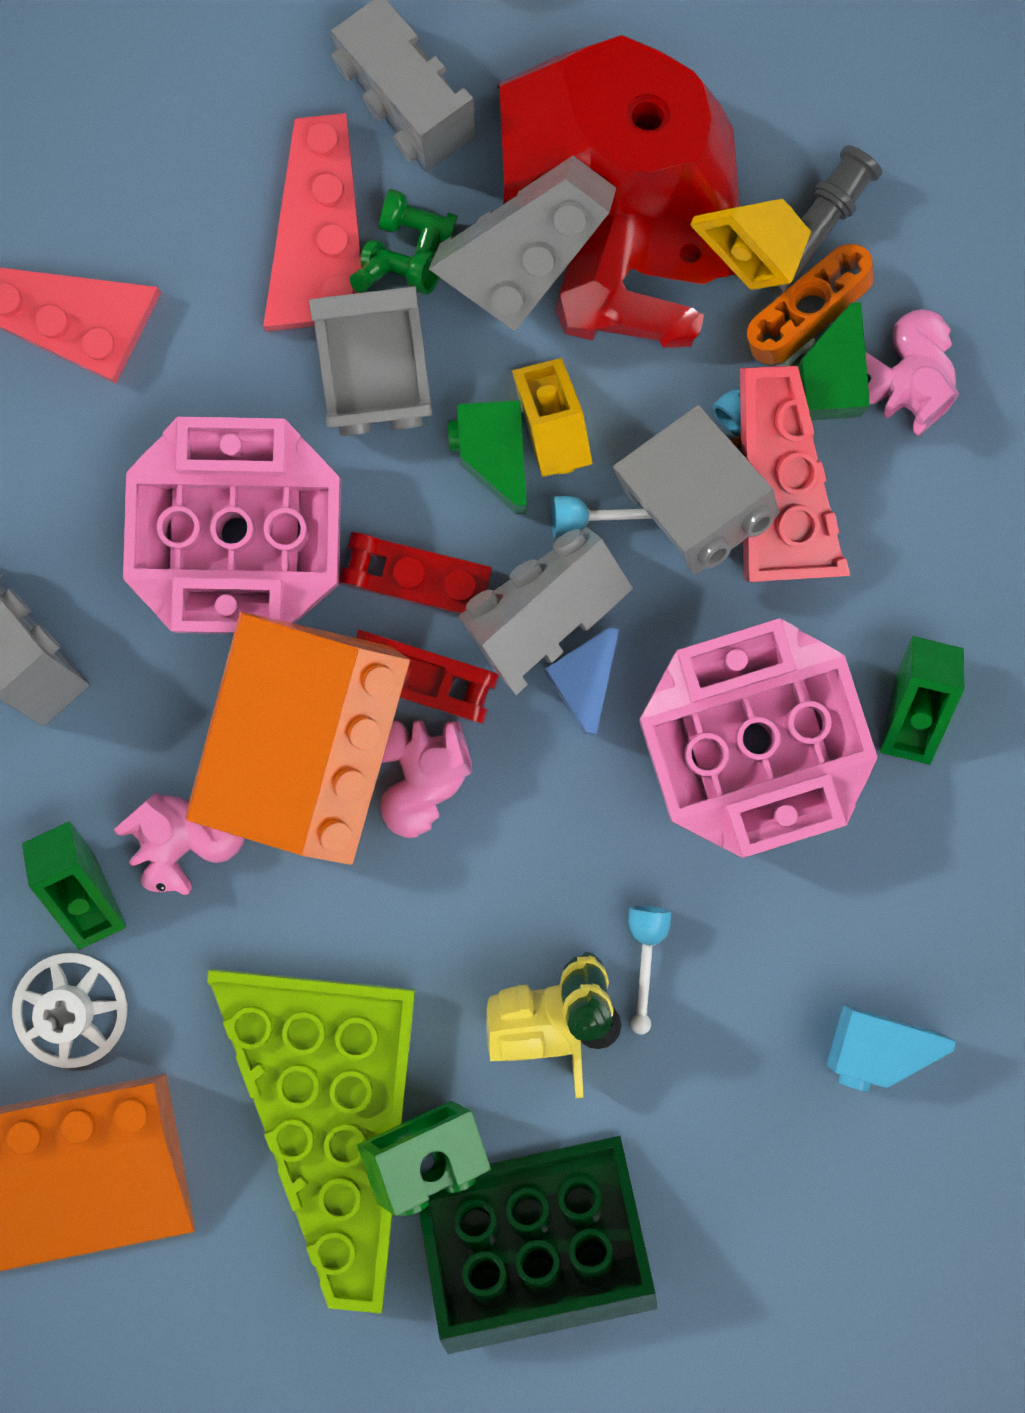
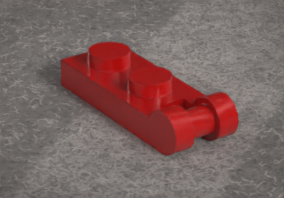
M351 532L347 544L351 554L347 568H341L339 584L460 615L467 610L466 605L474 596L487 590L492 567L381 540L362 533ZM371 556L386 559L382 577L367 573Z
M358 629L356 638L392 646L410 660L400 695L401 699L472 722L484 724L488 709L483 707L489 689L495 690L499 677L497 673ZM454 678L469 682L464 701L449 697Z

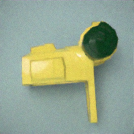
M584 952L582 956L574 957L564 966L560 985L531 990L528 984L502 989L499 994L489 996L486 1031L490 1061L528 1060L572 1054L575 1098H583L581 1041H592L602 1038L610 1030L614 1012L612 1002L607 993L609 978L602 961L594 954Z

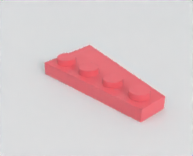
M346 113L295 118L263 325L266 332L315 327V323L311 319L309 299L359 293L350 284V276L358 269H362L360 262L361 245L349 126Z
M798 366L740 368L741 453L773 488L779 509V515L774 518L773 523L766 531L755 537L749 536L743 541V580L759 582L851 576L847 559L842 556L837 536L840 532L835 512L831 511L824 484L827 480L822 461H818L812 437L814 429Z

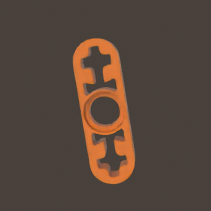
M845 244L835 248L756 315L747 328L748 342L753 357L757 361L768 365L786 361L837 318L850 303L855 302L864 295L874 282L873 261L870 252L857 244ZM845 267L847 270L852 271L858 267L859 273L854 275L851 272H846L841 276L840 270ZM835 286L837 288V293H834L832 290V288ZM815 295L825 300L824 306L814 313H803L796 308L799 301L807 296ZM786 315H788L790 319L787 323L785 322L784 317ZM767 333L771 336H777L780 333L781 340L775 342L769 338L763 341L762 336Z

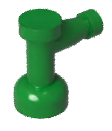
M390 188L382 208L378 229L393 233L398 231L402 225L421 231L416 246V253L422 250L436 253L439 243H442L454 234L458 215L448 212L447 216L444 217L407 205V197L403 192Z
M371 239L365 244L361 253L360 262L362 269H358L350 276V284L355 291L364 293L374 282L379 281L390 272L406 277L409 287L416 286L418 293L428 295L435 289L440 278L429 270L435 253L422 250L414 254L413 257L387 250L384 243Z

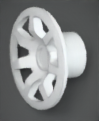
M62 953L38 962L21 979L13 998L12 1020L20 1042L38 1060L60 1068H77L101 1059L116 1045L125 1029L128 1003L119 978L102 961L80 953ZM79 963L91 969L75 987L68 985L67 978L60 964ZM50 967L53 990L45 994L29 991L28 988L36 976ZM99 973L111 985L116 1000L91 1001L88 994ZM24 1000L35 1005L32 1012L34 1027L29 1031L25 1026L23 1018ZM117 1010L115 1027L110 1037L106 1040L99 1029L91 1023L93 1015ZM79 1035L85 1036L99 1047L96 1051L86 1056L69 1057L73 1039ZM40 1036L48 1042L59 1044V1056L44 1051L36 1044L33 1038Z

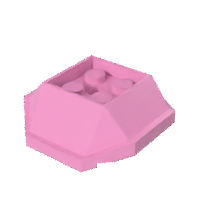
M177 416L164 430L163 435L126 472L123 579L168 629L174 633L234 634L240 611L295 624L339 586L341 479L284 418ZM236 518L246 520L247 533L245 537L237 543H225L222 538V530L225 524Z
M781 618L677 650L639 719L671 822L741 858L846 826L878 758L845 655L800 631L799 628ZM751 724L762 726L769 735L768 747L761 754L751 753L743 743L744 731Z

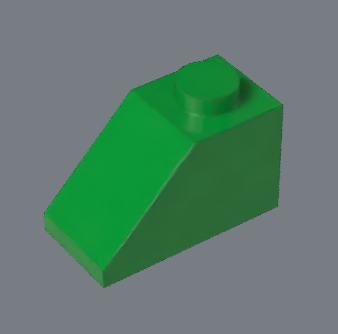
M861 302L850 303L798 364L811 421L861 417L870 407Z
M520 400L457 404L458 420H448L450 452L460 451L461 466L515 514H526L527 501Z
M912 636L896 674L879 753L931 765L965 689L964 648Z
M70 821L22 843L30 889L78 950L126 928L123 915L94 853Z

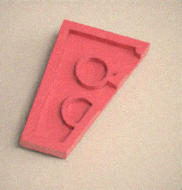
M0 268V329L116 384L157 303L161 291L158 287Z

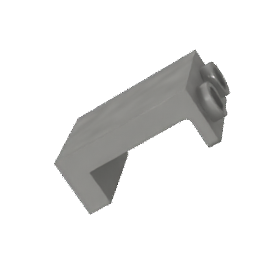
M416 286L309 299L311 319L315 323L327 410V428L339 427L340 436H349L371 432L370 423L391 421L392 430L423 426L422 417L432 415V406Z
M699 405L613 465L623 492L634 505L638 502L680 551L687 568L693 575L698 574L705 568L719 565L727 558L731 549L749 536L755 537L762 534L771 526L774 518L779 515L773 488Z

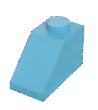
M843 1005L826 1066L833 1072L840 1074L838 1083L856 1090L869 1092L871 1084L888 1088L952 1053L956 1040L938 1032Z

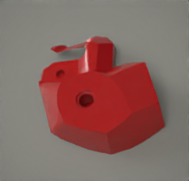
M623 35L555 56L498 83L497 88H500L504 166L503 204L516 197L520 190L571 156H575L616 187L610 213L567 265L554 308L564 333L593 341L597 332L603 331L659 340L663 348L692 347L693 340L701 331L704 314L697 312L692 307L627 291L622 280L631 269L645 275L703 285L716 278L735 275L737 280V275L690 225L694 216L740 207L734 129L720 103L693 70L665 53Z

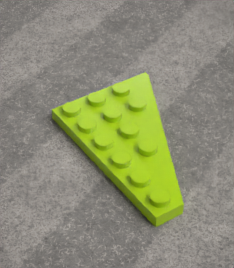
M222 969L208 970V985H211L224 1019L225 1031L234 1046L238 1066L250 1098L254 1100L265 1130V1139L270 1151L274 1154L278 1165V1174L291 1209L295 1211L307 1243L308 1255L311 1263L317 1270L320 1279L319 1284L328 1308L382 1314L393 1214L377 1204L357 1144L402 1124L416 989Z

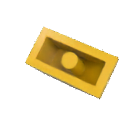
M783 198L694 216L690 224L750 290L792 283L811 235V230Z
M562 358L512 370L530 443L541 476L567 474L576 468L593 464L584 414Z

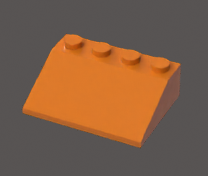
M240 611L188 804L186 820L297 855L353 865L410 660L392 646Z
M166 1073L0 1107V1271L192 1233L196 1230Z

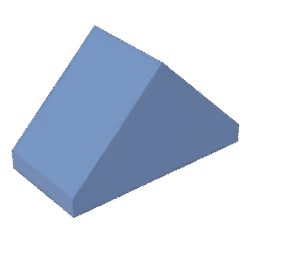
M607 628L545 668V674L584 734L595 736L598 731L619 632L617 629Z

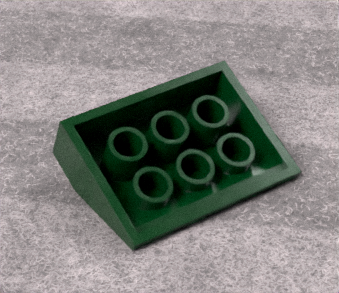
M621 1135L490 1163L491 1170L476 1177V1182L471 1187L455 1193H448L444 1188L429 1195V1205L419 1212L439 1340L447 1354L658 1309L656 1292Z

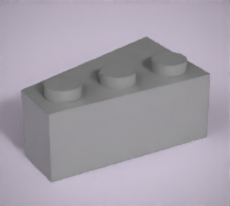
M372 0L331 30L335 51L331 54L333 62L347 81L352 80L354 77L365 90L361 97L366 107L378 122L386 118L396 132L392 136L395 145L409 163L416 159L425 172H428L475 137L473 97L465 88H462L457 93L452 90L442 76L447 72L444 64L436 56L432 59L427 57L417 43L419 41L418 35L387 0Z
M588 527L582 530H571L559 537L553 544L554 549L537 561L532 559L520 564L511 572L509 581L494 591L486 590L477 594L467 603V610L458 615V618L489 664L515 695L528 685L522 676L543 657L547 662L552 663L563 653L559 643L577 626L580 625L582 630H589L633 589L602 538Z
M0 584V700L40 725L45 726L86 690L90 684L59 650L61 646L43 626L40 624L36 625L28 616L32 611L21 597L10 588L6 591Z

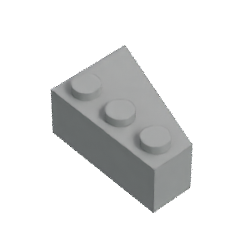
M571 156L520 190L516 197L494 211L491 209L479 217L475 224L457 236L453 237L452 235L440 243L429 270L509 328L516 331L610 213L616 187L575 156Z

